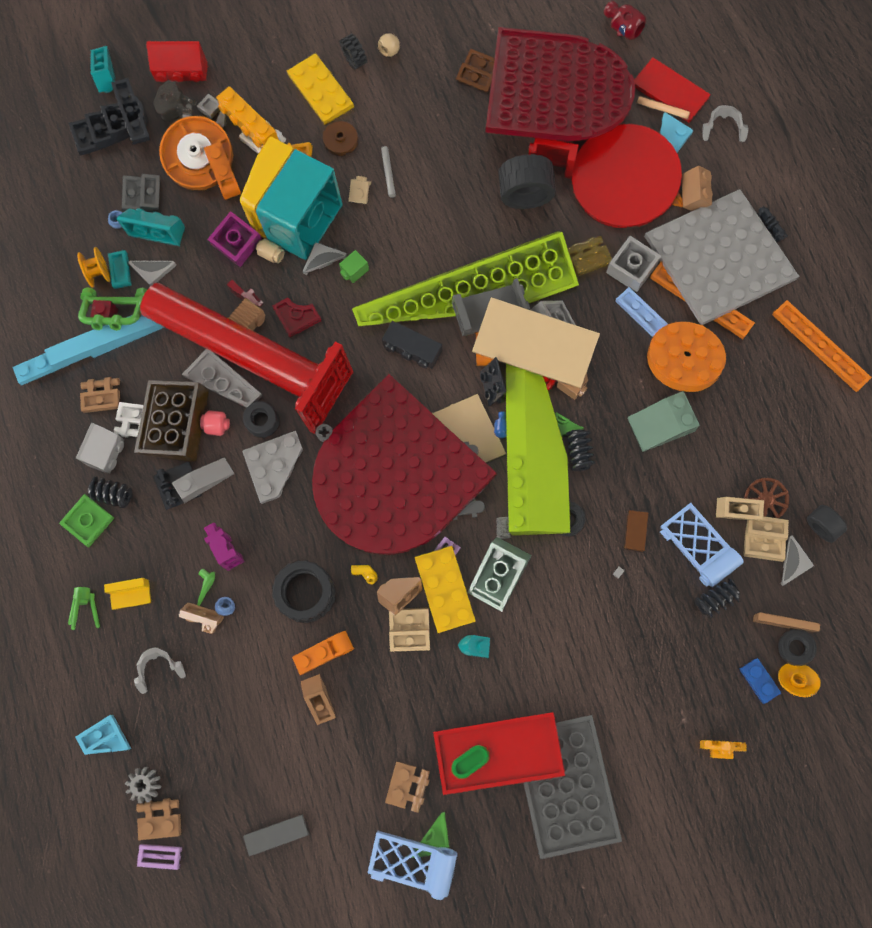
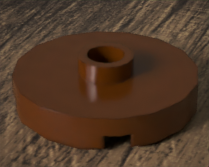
M334 122L324 131V146L333 155L343 156L346 153H351L358 144L357 131L348 122Z

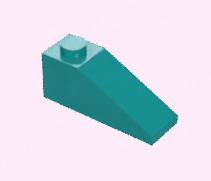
M104 46L90 50L91 75L99 93L111 92L113 90L111 82L116 81L108 47Z

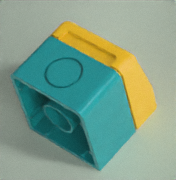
M269 137L257 155L240 197V203L251 227L262 238L270 240L304 260L309 258L315 243L320 241L343 205L333 168L296 149L294 150V148L273 137Z

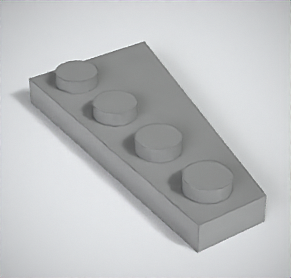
M208 349L182 374L183 377L193 382H199L209 390L246 408L262 397L258 390Z

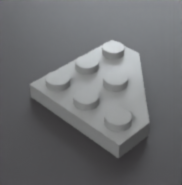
M296 431L242 451L261 504L281 496L282 489L303 451Z

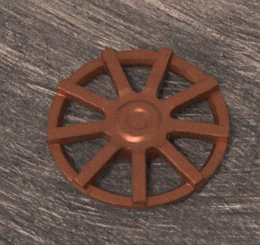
M772 478L758 479L751 483L745 492L744 499L764 500L763 517H766L767 509L770 508L774 514V517L771 518L779 519L789 507V493L778 480ZM765 481L774 483L770 491H767ZM759 482H762V493L754 487ZM778 485L783 492L774 495L773 492ZM750 490L758 494V498H748ZM780 496H785V504L775 500ZM774 504L783 507L779 514L773 507Z

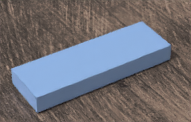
M630 287L615 300L652 337L659 329L668 325Z

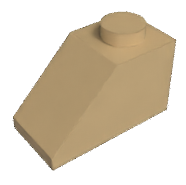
M732 497L717 498L716 518L763 520L764 500Z

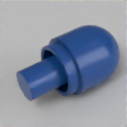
M499 412L498 419L494 423V434L498 438L507 437L506 412Z

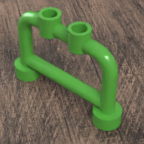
M84 288L80 296L83 302L78 318L82 323L91 325L94 330H102L103 325H110L112 330L118 331L122 325H131L139 320L141 317V301L148 289L138 288L135 297H97V292L94 289ZM93 300L112 301L113 304H136L134 314L131 317L122 318L120 315H113L112 318H104L102 315L86 317L89 305L93 304Z

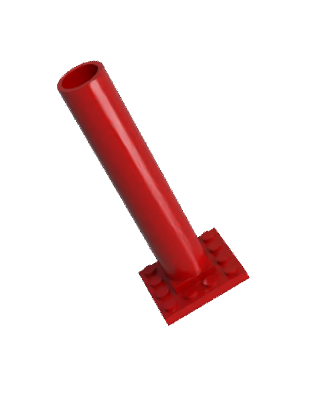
M154 283L150 286L142 298L140 305L142 316L298 396L295 410L308 430L316 434L317 427L323 424L353 373L343 346L337 342L327 349L324 361L317 364L160 283Z

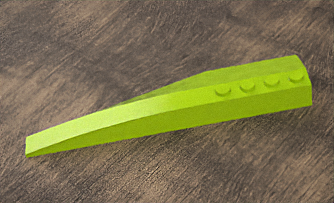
M557 231L354 307L352 310L358 326L390 323L392 321L400 322L456 316L451 303L453 295L461 294V297L465 298L512 285L513 280L517 278L519 284L523 285V296L528 303L570 289L579 284L563 232Z
M506 364L509 532L512 536L570 533L568 457L546 383L541 375Z

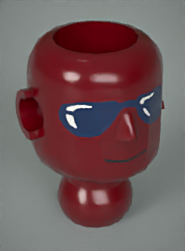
M610 1L604 8V15L607 18H612L611 28L617 32V36L633 40L643 31L646 17L632 5L624 4L619 7L615 1Z

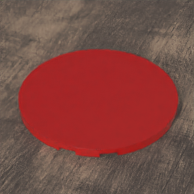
M621 124L603 135L588 139L576 156L572 174V186L577 201L585 212L596 221L616 228L639 227L663 215L673 204L679 192L682 168L675 148L663 135L645 126Z

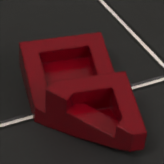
M233 280L227 283L230 291L239 299L244 301V298H247L258 307L264 304L255 295L252 288L245 293Z

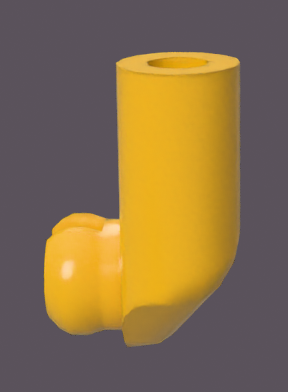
M351 566V574L362 575L368 584H374L378 580L377 573L371 566Z

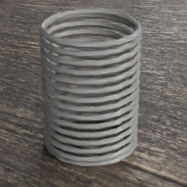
M509 517L496 518L497 537L501 539L511 538L509 529H506L509 528V525H506L509 524V521H507Z

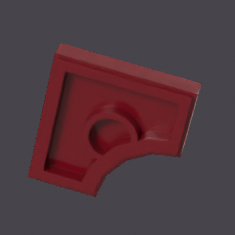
M287 297L272 305L289 338L322 321L313 303L306 306L297 305Z

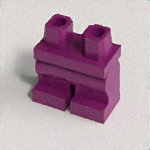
M212 523L204 528L208 535L204 540L210 546L221 567L229 571L245 562L242 555L235 550L234 545L231 543L230 535L220 527H217L216 523Z

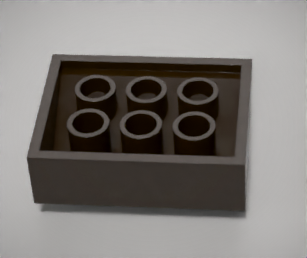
M148 380L134 453L196 462L202 432L200 420L201 416L205 414L209 389L199 382Z

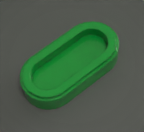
M476 745L452 763L453 774L460 779L467 778L489 761L488 749L482 745Z

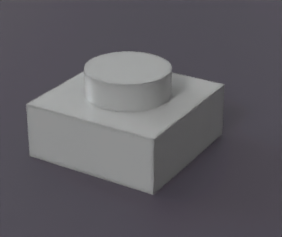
M210 94L197 105L198 110L210 119L220 111L218 100Z

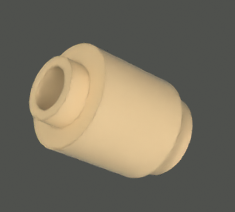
M268 239L260 240L256 246L257 254L272 263H279L285 253L281 246Z

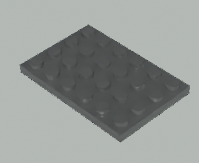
M592 715L556 722L565 776L523 782L540 859L622 842Z

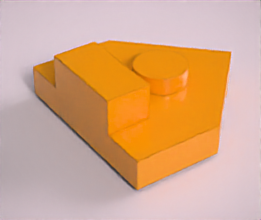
M701 740L700 748L710 749L711 758L733 759V751H746V744L742 742Z

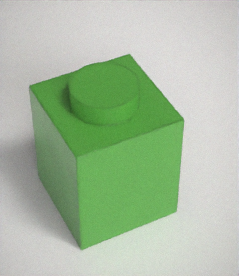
M356 250L339 263L341 276L345 280L349 279L352 283L369 271L368 262Z

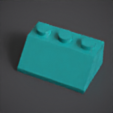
M137 208L136 210L127 209L117 217V221L128 236L180 246L185 226L177 216L171 215L169 217L159 212L149 213Z

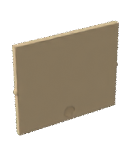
M478 394L433 413L461 441H469V445H476L479 450L478 456L485 463L506 455L499 438L494 434V427Z

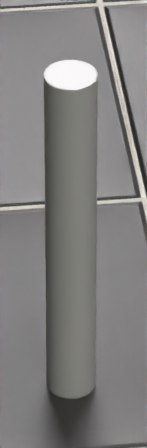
M384 146L381 148L388 196L392 198L396 194L388 147Z

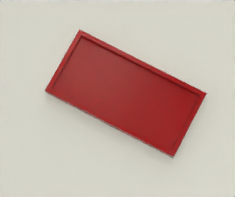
M554 712L433 732L443 795L565 776ZM476 745L486 747L490 757L484 766L464 779L457 778L453 774L452 763L455 759Z

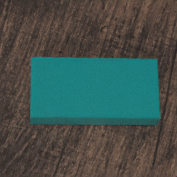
M126 250L108 253L112 287L116 289L131 286Z

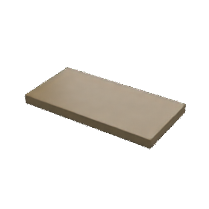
M491 297L472 352L491 359L497 357L500 362L581 389L600 333Z

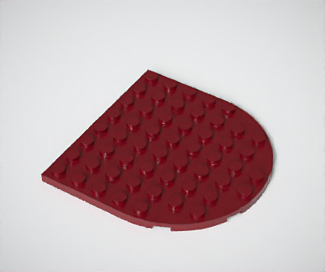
M498 27L485 133L562 141L585 140L603 135L617 127L630 112L635 96L633 75H630L627 70V64L614 51L601 43L596 45L588 42V38L562 33Z
M388 374L332 430L329 439L323 442L315 460L312 487L319 514L328 528L348 545L365 552L389 555L408 552L410 549L424 545L435 538L490 483L497 473Z

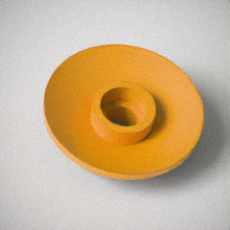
M788 663L783 665L778 673L781 686L795 696L810 697L815 695L820 688L819 676L807 665L794 666Z

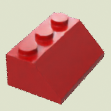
M147 41L149 67L155 81H206L208 62L199 41Z

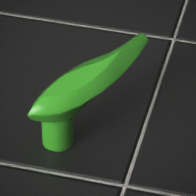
M205 569L199 571V575L204 581L197 603L198 606H200L206 593L211 588L215 572L209 573Z

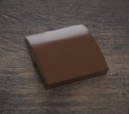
M470 49L465 63H462L456 80L488 93L491 88L495 58Z

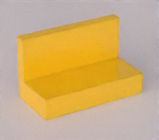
M145 578L104 585L105 593L110 594L112 610L151 603L149 580Z

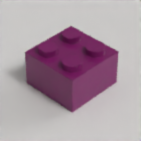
M230 211L207 240L213 247L241 267L256 249L258 242L263 239L257 231Z

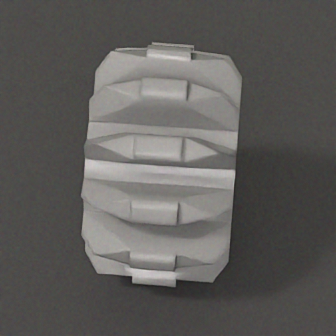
M144 767L143 770L137 768L135 769V774L131 773L128 775L132 781L125 783V785L130 786L126 793H133L130 798L132 801L137 799L138 803H143L144 800L150 802L152 796H158L155 789H160L162 786L156 784V781H159L161 777H154L156 774L155 770L149 772V767ZM141 782L146 784V788L140 786Z

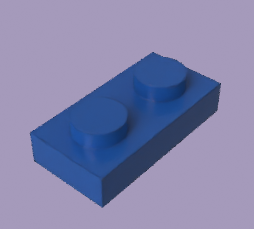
M755 658L739 669L762 704L781 694L758 658Z

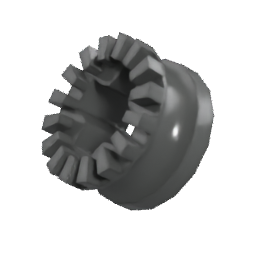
M321 424L316 429V436L322 442L329 439V436L332 434V428L328 424ZM323 429H326L327 432H329L328 434H326V437H323L322 434H320V432H323Z

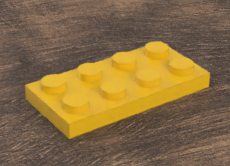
M316 53L287 70L288 76L324 125L354 108L353 102Z
M449 546L415 557L437 632H444L475 622L453 547Z

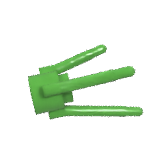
M74 588L73 602L68 621L72 630L76 626L79 605H87L88 601L91 604L96 628L100 627L94 601L95 594L90 593V588Z

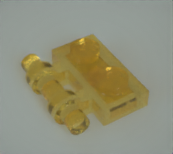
M601 236L588 238V241L580 244L577 242L567 248L569 255L576 254V256L571 258V261L578 276L605 267L611 262L612 258L606 245L598 246L603 243ZM587 248H591V249H592V250H590V251H588V252H585V253H583V251H582V250H585V249H587Z

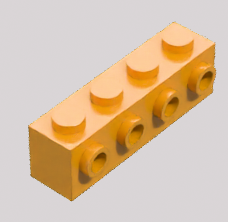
M230 86L216 97L220 111L224 115L226 114L234 125H238L244 135L249 136L258 148L262 149L269 137L279 140L275 129Z

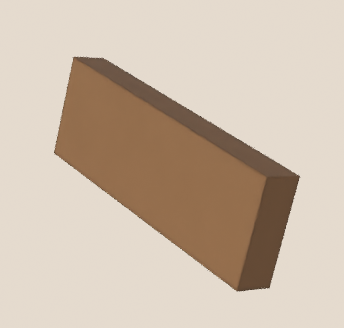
M761 612L755 614L753 622L789 629H801L810 633L820 631V624Z

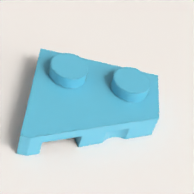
M665 112L662 117L660 134L678 152L692 135L693 130Z
M109 715L76 736L84 754L131 749L114 715Z

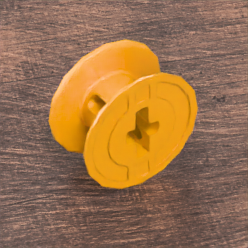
M94 247V258L86 260L81 253L78 252L77 254L82 273L92 288L94 287L93 277L103 275L107 282L111 280L106 262L97 247Z

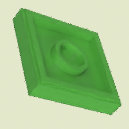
M84 494L59 524L84 545L90 547L112 522L114 517L95 501L91 500L88 495Z

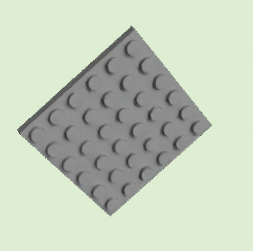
M740 189L713 201L712 205L708 207H700L647 232L644 236L653 251L661 255L660 262L664 265L665 270L670 275L700 325H704L797 280L799 277Z

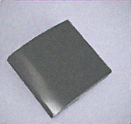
M141 174V177L123 175L122 211L127 209L136 210L137 208L145 211L158 210L160 175Z

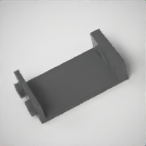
M518 278L513 280L512 285L462 298L461 294L453 295L451 303L462 336L479 332L491 297L530 310V305L523 296V285L519 284Z

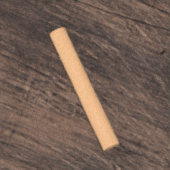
M640 96L637 100V104L688 119L690 114L689 111Z

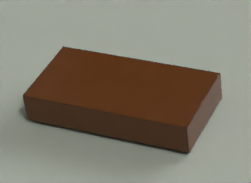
M628 511L624 549L645 551L648 512Z

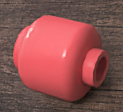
M209 410L201 416L200 427L207 435L221 436L225 433V430H229L230 420L227 419L226 414L222 411Z

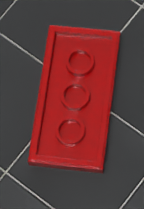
M652 58L634 79L635 88L654 101L689 111L688 119L682 118L688 123L691 122L711 95L655 58Z

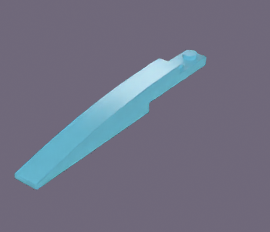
M142 315L136 323L122 325L118 331L112 330L110 325H104L102 330H91L45 349L44 354L14 366L13 370L18 383L24 385L86 357L92 356L95 358L164 327Z

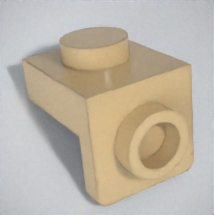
M356 176V179H351L349 202L367 204L369 185H371V181H367V177Z

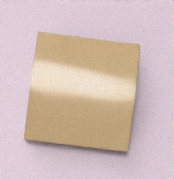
M763 517V520H747L744 556L783 562L786 553V540L788 539V520Z
M405 608L396 616L389 611L390 652L430 650L429 608Z

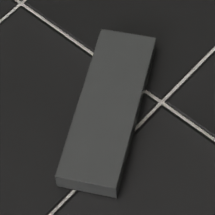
M302 814L246 834L243 837L248 855L252 856L308 836L309 832L304 815Z

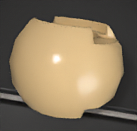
M384 34L378 41V49L386 57L394 56L400 48L399 40L393 34Z

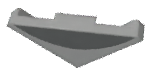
M315 243L303 269V274L307 275L313 270L329 266L342 258L345 259L347 254Z
M174 261L128 262L150 286L157 283L177 266Z
M793 535L788 537L783 565L782 586L814 566Z

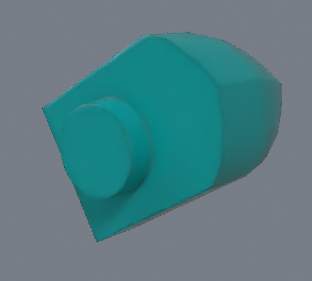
M468 635L461 639L458 647L465 655L489 658L490 638Z

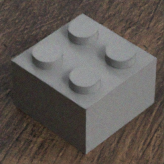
M629 236L609 263L606 273L627 287H630L633 291L638 292L658 265L661 255L632 236Z

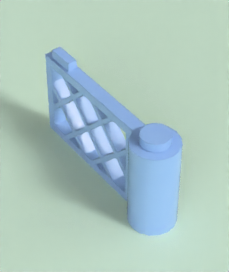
M692 503L688 504L660 527L662 529L660 533L667 541L671 539L701 575L699 579L705 586L714 587L744 562L739 553L724 541ZM689 509L695 515V522L683 521L684 513ZM671 523L680 524V534L672 533L667 527ZM683 524L694 525V535L683 534ZM697 526L706 527L708 537L697 536ZM682 538L693 539V549L685 548L682 545ZM696 539L708 540L707 550L696 549ZM710 541L719 542L723 548L719 552L710 551ZM695 553L707 554L706 562L701 566L695 560Z
M377 831L368 874H372V879L382 882L385 878L426 890L434 899L442 900L449 895L457 852L450 848H437ZM380 838L388 840L392 848L383 852L379 845ZM407 845L412 853L403 858L398 847ZM394 850L399 861L391 865L386 854ZM423 850L431 852L430 860L424 864L418 855ZM414 856L420 866L411 871L406 860ZM381 857L388 867L383 871L374 869L375 861ZM402 863L407 874L398 876L393 868ZM422 869L426 875L425 883L417 881L413 874Z

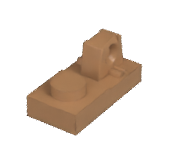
M187 603L180 609L179 617L184 618L188 622L202 623V631L210 634L215 632L217 626L224 619V616L219 615L216 611L192 603Z

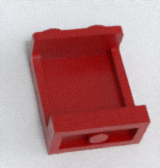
M535 138L534 143H530L528 154L541 155L548 158L552 165L566 168L565 178L572 179L578 145L551 139Z

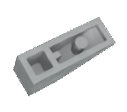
M222 458L184 475L172 484L185 504L234 475V472L226 459Z

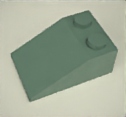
M684 391L667 397L627 418L642 452L693 433L700 426Z
M497 537L491 542L467 593L502 612L532 555Z

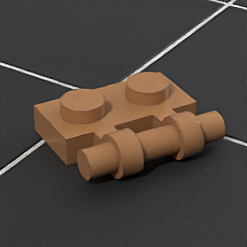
M105 377L104 380L95 381V379H89L87 382H81V389H88V392L80 393L81 411L88 413L118 409L120 391L112 388L113 386L120 385L119 378ZM104 387V390L96 391L97 388Z
M397 761L385 803L405 809L408 800L413 802L411 811L419 813L420 806L424 802L425 787L429 784L428 776L430 771L422 769L420 777L415 776V766ZM412 782L418 784L415 795L409 794Z
M166 798L163 801L153 802L151 800L150 802L145 801L144 803L137 804V812H145L146 817L137 819L138 840L180 836V814L172 815V809L179 808V800ZM154 810H163L164 816L154 817Z

